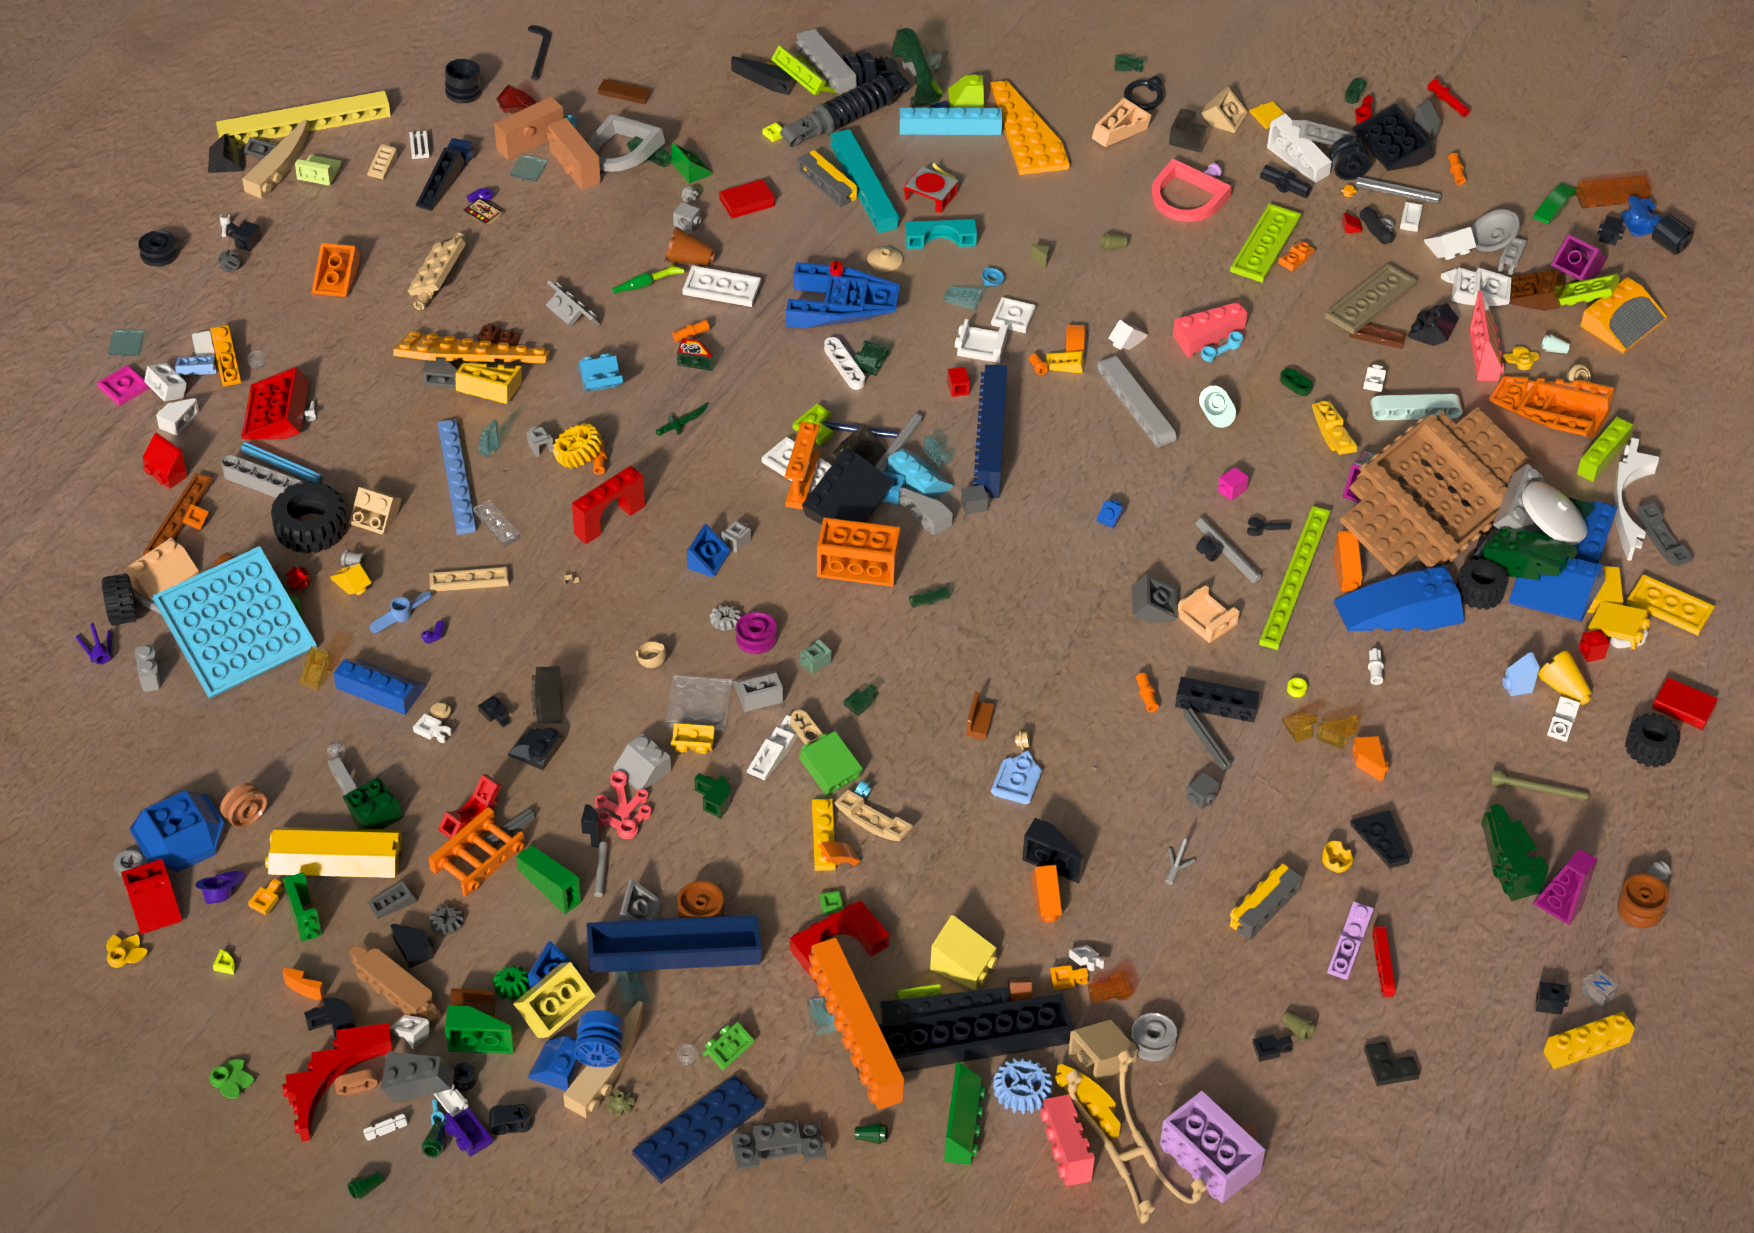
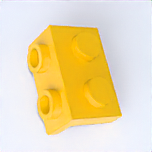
M674 723L673 739L671 740L672 749L682 753L687 752V750H696L695 752L699 754H707L708 751L713 752L715 727Z

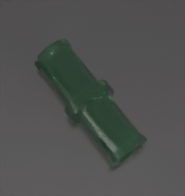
M946 586L932 591L928 589L924 593L909 596V601L913 608L925 604L932 605L936 601L949 599L950 593Z

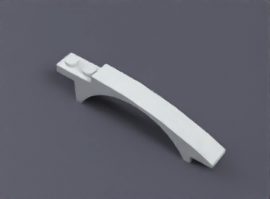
M1631 438L1630 445L1626 444L1624 455L1627 458L1624 457L1623 462H1619L1614 488V506L1617 507L1615 514L1616 525L1622 548L1627 560L1630 561L1632 560L1635 548H1642L1643 542L1637 537L1645 538L1646 532L1638 527L1627 514L1622 502V492L1633 481L1646 475L1655 474L1659 461L1657 456L1637 452L1639 439Z

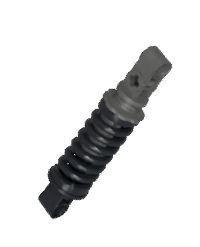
M900 71L886 78L877 75L869 82L850 89L848 92H844L825 103L816 105L813 108V112L807 114L806 117L783 127L780 135L790 147H794L822 133L830 135L834 130L840 129L841 126L844 127L848 123L854 122L855 119L858 120L862 116H867L869 112L873 113L876 109L891 105L894 96L907 91L910 83Z

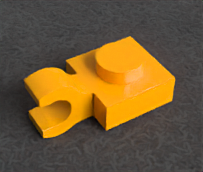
M274 878L267 889L260 887L249 900V907L267 916L279 901L278 896L283 891V888L280 887L282 882Z
M1071 965L1050 968L1053 990L1075 988L1074 982L1078 984L1088 983L1087 968L1073 971Z

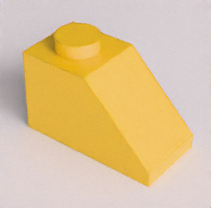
M360 563L345 566L330 576L331 580L349 595L355 593L360 595L367 590L366 586L371 584Z

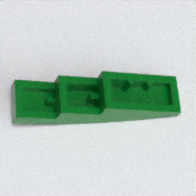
M1563 183L1559 184L1537 209L1533 219L1550 224L1560 216L1562 209L1575 196L1577 189Z

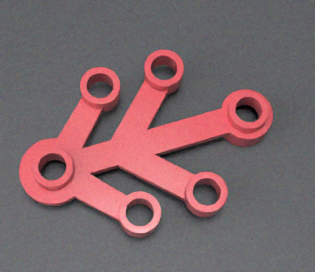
M616 771L611 774L610 782L611 786L616 789L619 805L608 800L605 795H598L595 798V805L599 809L606 808L621 816L622 821L611 817L607 811H601L598 814V820L601 825L609 824L616 828L621 838L632 839L638 833V824L643 819L651 817V808L648 805H642L639 808V812L631 820L629 817L640 803L648 801V792L645 789H639L635 797L627 804L624 787L627 785V776L624 772Z

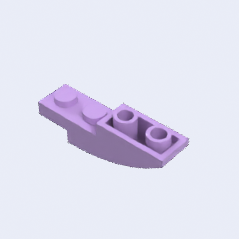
M1353 901L1327 974L1348 980L1366 935L1374 908Z

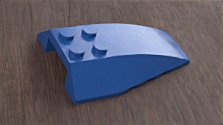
M1435 565L1430 568L1425 566L1400 571L1395 575L1388 576L1334 600V604L1347 631H1374V628H1382L1383 631H1391L1392 628H1403V631L1420 628L1421 631H1428L1464 623L1461 596L1445 565Z

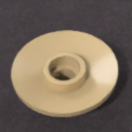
M878 247L868 254L867 261L869 266L876 271L892 272L902 265L903 257L894 248Z

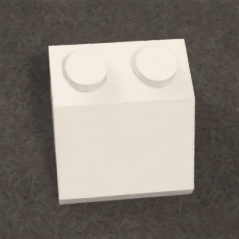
M1471 227L1452 230L1424 239L1425 244L1436 257H1445V260L1455 258L1456 253H1460V255L1470 253V249L1476 247Z

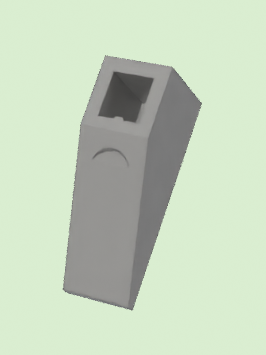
M900 488L899 500L901 505L906 507L915 519H918L925 530H928L934 536L952 527L953 513L942 502L906 488Z

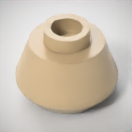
M1575 365L1568 371L1566 379L1568 383H1573V380L1590 382L1591 375L1586 366Z

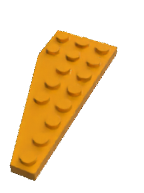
M1007 80L990 82L997 108H1002V125L1019 175L1069 169L1070 164L1062 141Z
M411 331L394 348L393 356L436 361V357H445L446 361L462 358L465 361L494 362V359H504V362H511L521 359L520 361L523 363H546L550 358V351L542 347H535L533 349L527 348L525 345L510 346L504 342L494 344L488 340L479 342L474 341L472 338L456 339L455 336L441 337L435 333L425 335L418 331Z

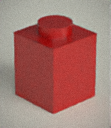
M966 367L947 369V384L951 397L969 395L970 380Z

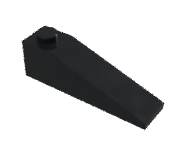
M735 56L731 57L732 72L773 92L790 95L796 80L781 67Z
M444 147L416 203V207L429 211L435 208L456 180L465 163L459 151Z

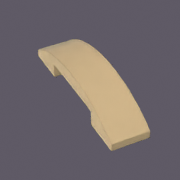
M847 790L835 802V805L852 821L882 838L901 841L913 829V825L898 817L891 819L864 804V798L850 790Z

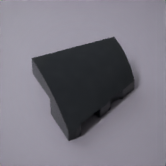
M585 804L581 819L582 833L590 834L591 847L599 848L601 828L598 816L591 805Z

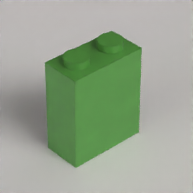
M835 731L830 734L825 733L819 737L818 741L813 744L809 742L802 747L799 759L826 796L860 778L863 768Z

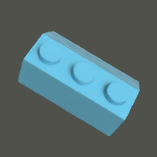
M901 449L888 457V472L905 476V488L934 499L953 488V485L915 452Z

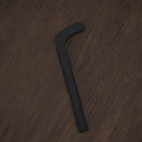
M531 25L528 27L529 32L543 36L531 79L536 81L550 40V32L544 28Z

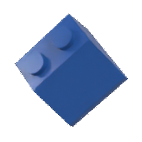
M562 1036L546 1041L528 1078L566 1091L574 1082L583 1065L574 1055L576 1039Z

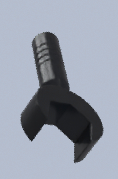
M1253 517L1248 519V525L1256 526L1255 529L1247 528V534L1250 536H1260L1263 534L1264 529L1290 530V522L1264 524L1260 518Z

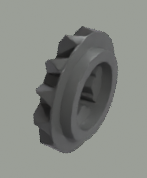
M447 904L445 907L439 905L437 910H432L429 921L431 928L435 932L451 934L461 928L464 917L462 911L458 910L457 906L451 907ZM446 915H449L448 921H446L445 924L443 918H445Z

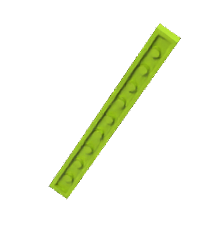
M1312 506L1260 638L1259 645L1275 650L1279 649L1331 511Z

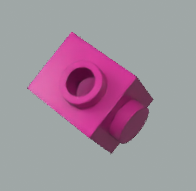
M1234 467L1220 476L1218 491L1232 501L1247 490L1249 477Z

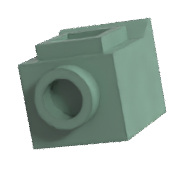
M818 639L814 644L800 652V664L804 669L815 674L831 664V650Z

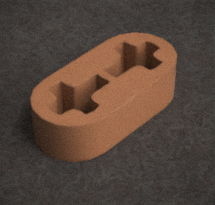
M363 1070L339 1076L335 1079L334 1086L338 1095L345 1096L373 1089L378 1082L375 1071Z

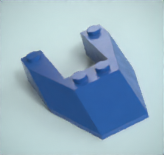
M796 262L794 290L826 293L824 302L788 299L786 327L812 328L859 322L894 313L897 308L900 284L850 267H844V273L841 276H833L830 274V265Z

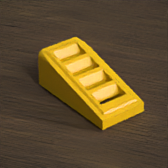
M1082 351L1051 353L1046 356V364L1048 365V370L1083 373L1085 359Z

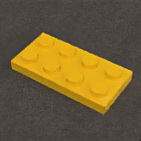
M1644 574L1626 603L1635 608L1647 610L1648 614L1699 636L1715 608L1714 605Z

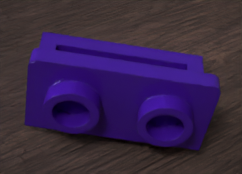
M469 1108L453 1117L450 1113L445 1114L446 1123L444 1128L450 1136L454 1135L457 1139L456 1143L462 1152L465 1150L471 1157L493 1144L491 1136Z

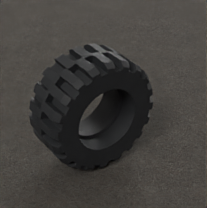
M310 481L304 482V484L297 483L291 488L287 487L284 489V493H280L273 501L271 517L276 538L284 547L291 548L294 552L302 551V553L309 554V552L313 551L318 553L322 549L327 550L330 548V545H335L345 534L347 517L343 498L337 490L331 489V486L327 484L321 485L320 482L310 483ZM306 514L322 515L311 521L296 520Z

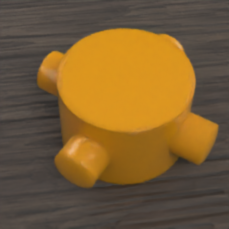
M1346 185L1344 189H1341V192L1344 196L1351 197L1356 193V189L1352 185Z

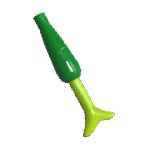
M671 263L667 269L650 274L645 272L637 275L623 284L613 287L612 292L617 294L645 288L652 285L654 280L669 275L683 274L685 270L675 267V264Z

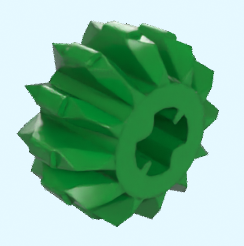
M513 964L511 968L503 966V971L497 970L496 977L493 979L496 995L500 994L502 1000L508 997V1000L511 1002L515 997L519 999L529 989L528 973L523 971L521 966L515 968Z

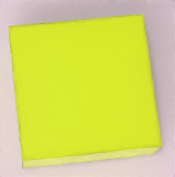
M776 122L763 129V134L772 142L783 138L780 135L782 127Z

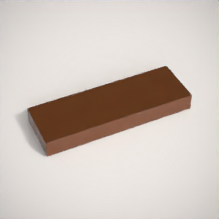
M603 79L598 88V94L646 104L651 95V89Z
M1366 324L1354 335L1350 333L1349 337L1402 349L1406 333Z

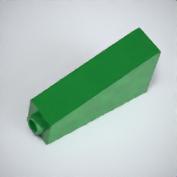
M533 845L526 850H522L516 856L517 869L564 914H567L581 904L580 882L575 874Z

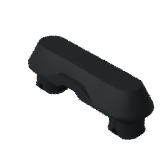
M1367 207L1360 211V218L1366 224L1367 229L1382 244L1394 241L1395 236L1393 232L1389 231L1385 224L1379 220L1375 210Z

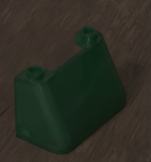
M903 28L897 30L891 50L894 58H897V56L901 57L904 63L912 62L917 73L915 78L917 88L915 95L910 99L912 107L940 101L943 90L925 45L912 29Z

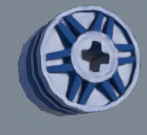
M601 1010L589 1011L581 1015L578 1020L576 1045L574 1047L575 1058L579 1062L591 1067L605 1068L618 1063L624 1033L623 1020L611 1012Z

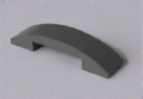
M1655 502L1638 507L1637 511L1643 527L1661 555L1674 566L1692 562L1693 557L1684 545L1679 546L1663 523L1664 515Z

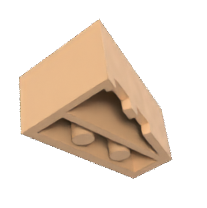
M1123 98L1096 124L1092 139L1107 147L1147 130L1152 115Z

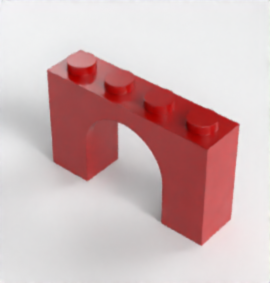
M627 467L572 502L574 534L585 544L601 535V515L607 505L614 499L618 498V506L629 516L645 507L643 475L634 467Z
M861 900L849 904L845 909L837 913H832L828 918L819 923L812 924L808 929L797 932L790 938L791 953L810 977L809 967H811L809 955H811L812 945L824 942L831 936L845 934L854 937L871 957L889 947V934Z

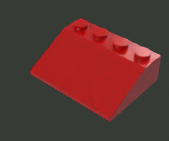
M297 367L251 384L241 434L243 440L287 439L300 434L309 380Z

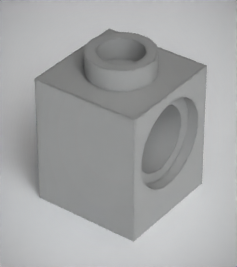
M681 202L673 212V225L681 229L693 232L701 223L700 209Z

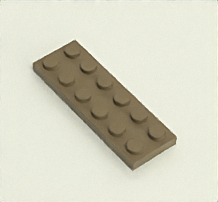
M1387 264L1325 313V318L1354 335L1416 285L1417 280Z

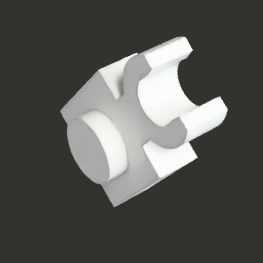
M425 713L413 726L415 733L430 740L435 736L441 743L446 742L443 734L452 735L451 729L448 726H442L440 720Z
M1088 945L1069 949V957L1080 966H1087V969L1090 971H1094V966H1098L1101 969L1104 968V959L1099 957V953Z

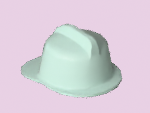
M1209 386L1201 392L1199 403L1208 420L1218 428L1229 426L1236 417V409L1228 394L1218 386Z

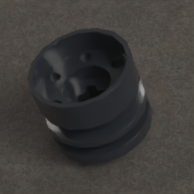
M469 59L452 60L446 65L445 94L448 99L457 103H470L478 99L481 94L480 66Z

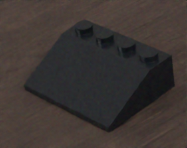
M1396 103L1352 128L1354 133L1364 141L1367 148L1387 171L1419 166L1434 157L1432 144Z
M844 448L802 504L805 516L821 525L823 518L866 523L892 488L894 481L860 455Z

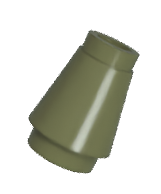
M1106 233L1100 238V246L1106 251L1126 247L1127 237Z
M1290 1012L1286 1013L1282 1019V1023L1299 1040L1307 1041L1314 1034L1315 1026L1307 1019Z

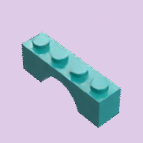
M975 219L905 222L906 249H924L929 241L938 238L949 239L955 242L958 247L976 246L977 231Z

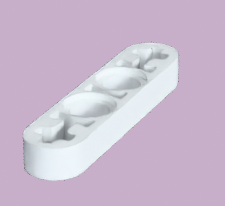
M835 337L827 338L824 342V351L849 387L855 390L863 388L865 376L841 341ZM837 356H844L845 358H844V359H837L836 357H837ZM851 367L853 370L846 371L844 368Z

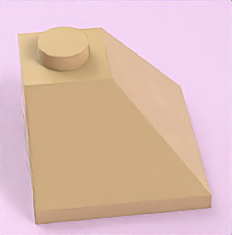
M1226 87L1207 103L1201 114L1211 126L1234 133L1248 111L1230 88Z

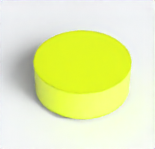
M1292 678L1288 681L1287 692L1291 696L1302 697L1306 694L1307 683L1305 680Z

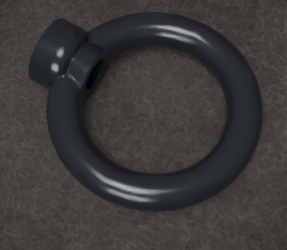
M1152 76L1149 80L1133 81L1125 88L1124 98L1143 110L1154 109L1162 103L1164 98L1161 88L1162 81L1157 76ZM1146 86L1150 91H1156L1157 98L1151 103L1143 104L1134 101L1130 93L1136 87Z

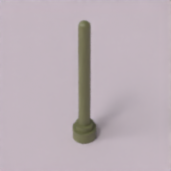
M1493 770L1490 786L1499 787L1505 784L1584 801L1589 799V794L1585 792L1507 777L1506 774H1502V771Z

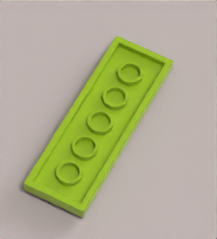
M1269 203L1231 265L1230 272L1263 283L1299 223L1301 214Z

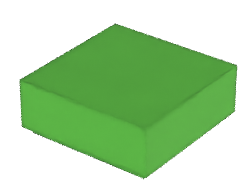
M840 891L819 894L823 915L837 913L844 909Z

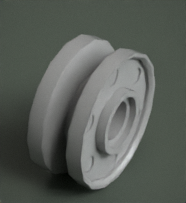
M1147 1013L1134 1021L1131 1030V1041L1137 1046V1055L1141 1059L1162 1061L1173 1054L1176 1047L1177 1028L1170 1018L1160 1013Z

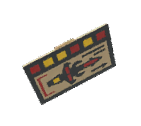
M478 198L463 210L488 225L500 218L499 216L503 212L481 198Z

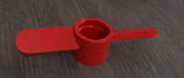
M1371 95L1366 96L1363 99L1362 106L1355 110L1356 125L1372 117L1373 97Z

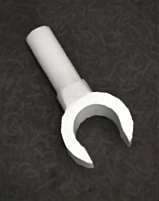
M221 214L222 237H226L227 226L231 223L230 214H228L227 218H223Z
M311 401L309 410L304 411L306 422L316 420L315 401Z

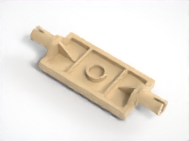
M455 233L453 239L448 242L436 243L432 247L430 254L425 258V262L418 270L415 279L412 280L407 291L411 296L418 295L413 304L417 310H424L427 302L432 299L434 291L440 289L466 245L464 241L465 236L462 233Z

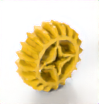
M577 424L575 427L571 426L570 429L565 430L563 434H559L560 438L555 440L553 452L558 463L565 468H579L580 465L585 466V463L591 462L592 458L597 457L596 454L601 452L600 448L603 446V440L599 431L591 424Z

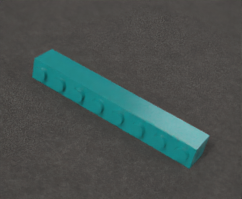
M850 129L831 133L830 147L847 178L856 184L857 196L877 233L898 229L899 213L895 211L892 200L888 199L887 191L882 188L881 181L876 177L874 168L870 166L868 157H865L862 146L858 145L857 137L852 134Z

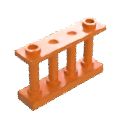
M801 421L785 473L786 479H792L785 501L786 507L803 509L802 504L809 495L820 459V450L813 449L820 424Z
M487 807L428 857L430 870L437 874L442 869H446L462 881V893L466 897L471 892L477 890L482 882L511 857L522 851L525 846L524 833L520 831L517 835L511 837L495 825L494 811ZM486 831H491L506 844L497 850L482 839L481 836ZM475 843L490 854L491 857L482 863L465 849ZM460 856L474 866L476 870L468 876L450 862Z

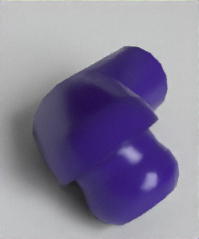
M480 188L467 195V200L470 203L478 198L490 200L493 197V191L489 188Z
M437 621L434 631H423L421 638L428 644L441 639L446 624L443 621Z

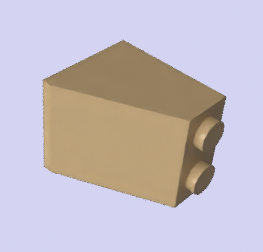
M1107 1020L1073 1030L1070 1034L1068 1057L1084 1075L1099 1085L1120 1072L1118 1055L1121 1052L1130 1051L1133 1057V1061L1129 1064L1130 1066L1136 1062L1138 1049L1135 1043L1131 1040L1129 1041L1124 1035L1120 1026L1115 1025L1112 1020Z

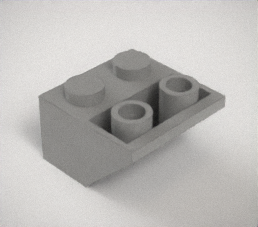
M768 671L732 680L744 712L783 703V687L776 672Z

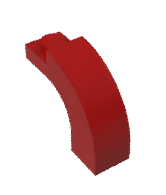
M482 774L469 801L456 811L446 812L438 830L451 839L487 807L494 810L498 803L495 798L502 784L489 775Z

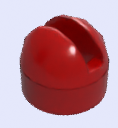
M835 260L830 264L831 275L841 276L844 273L842 262Z

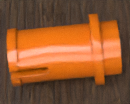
M1037 353L1030 355L1028 360L1034 367V372L1038 375L1046 374L1048 365L1041 360Z

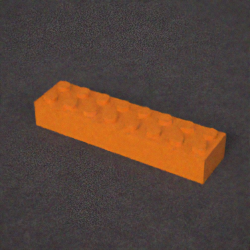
M833 938L812 945L811 955H809L811 967H809L810 975L818 983L817 989L820 996H824L826 1000L825 1005L828 1013L833 1014L834 1026L837 1032L841 1031L843 1045L846 1050H850L851 1062L854 1067L859 1069L860 1081L862 1085H866L868 1088L867 1094L871 1104L875 1103L877 1110H881L903 1102L904 1078L837 939Z

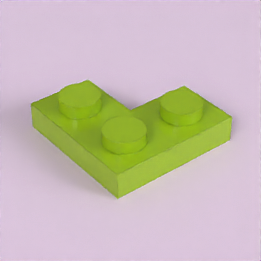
M816 404L793 423V429L798 431L801 421L820 424L815 443L821 446L833 436V430L823 425L825 421L831 418V412Z

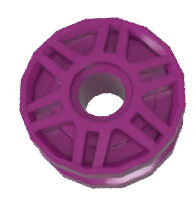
M751 612L739 618L736 623V643L740 649L750 654H762L775 646L777 642L776 622L770 615L762 612Z

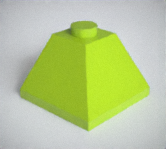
M965 75L948 88L950 108H984L982 75Z

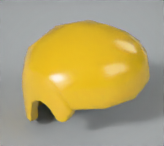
M1341 841L1327 842L1321 856L1324 866L1336 873H1343L1350 869L1354 860L1351 850H1345Z

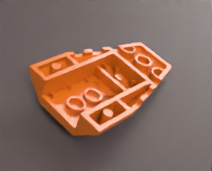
M1503 376L1490 396L1489 401L1508 412L1541 426L1594 439L1609 415L1615 388L1581 380H1573V383L1564 382V379H1556V382L1545 381V378H1537L1536 381L1528 380V377Z

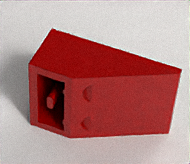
M163 859L121 872L141 935L183 922Z

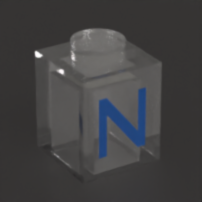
M1599 969L1593 975L1589 974L1584 979L1582 994L1602 1009L1616 997L1619 985Z

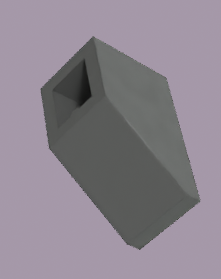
M1426 100L1416 107L1413 123L1431 141L1439 135L1441 121L1431 101Z

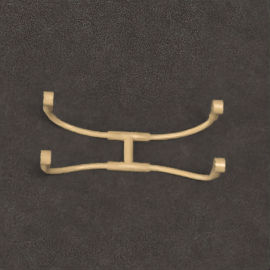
M1126 1050L1118 1055L1120 1061V1095L1132 1136L1138 1145L1134 1149L1121 1154L1117 1152L1112 1141H1109L1102 1129L1076 1098L1077 1084L1082 1081L1077 1070L1067 1074L1066 1078L1069 1082L1068 1091L1072 1102L1105 1143L1104 1147L1122 1179H1125L1138 1220L1141 1224H1145L1149 1220L1150 1213L1155 1210V1207L1151 1200L1139 1203L1136 1190L1129 1177L1130 1173L1124 1162L1143 1155L1164 1185L1175 1196L1189 1204H1194L1201 1199L1202 1192L1207 1189V1185L1202 1178L1195 1180L1191 1184L1193 1188L1192 1198H1189L1179 1192L1159 1169L1158 1162L1142 1134L1137 1130L1129 1111L1125 1090V1073L1128 1070L1129 1064L1133 1061V1057L1130 1051Z

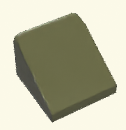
M1032 244L1031 259L1046 268L1049 247Z

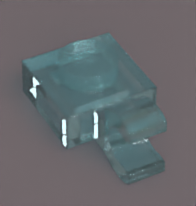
M931 435L925 437L923 451L930 460L935 462L938 467H941V460L949 464L950 456L947 453L940 452V444Z

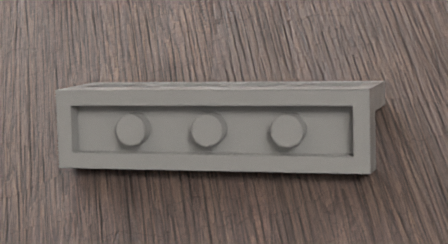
M1292 120L1293 126L1300 127L1299 138L1332 146L1333 143L1343 137H1356V133L1307 120Z

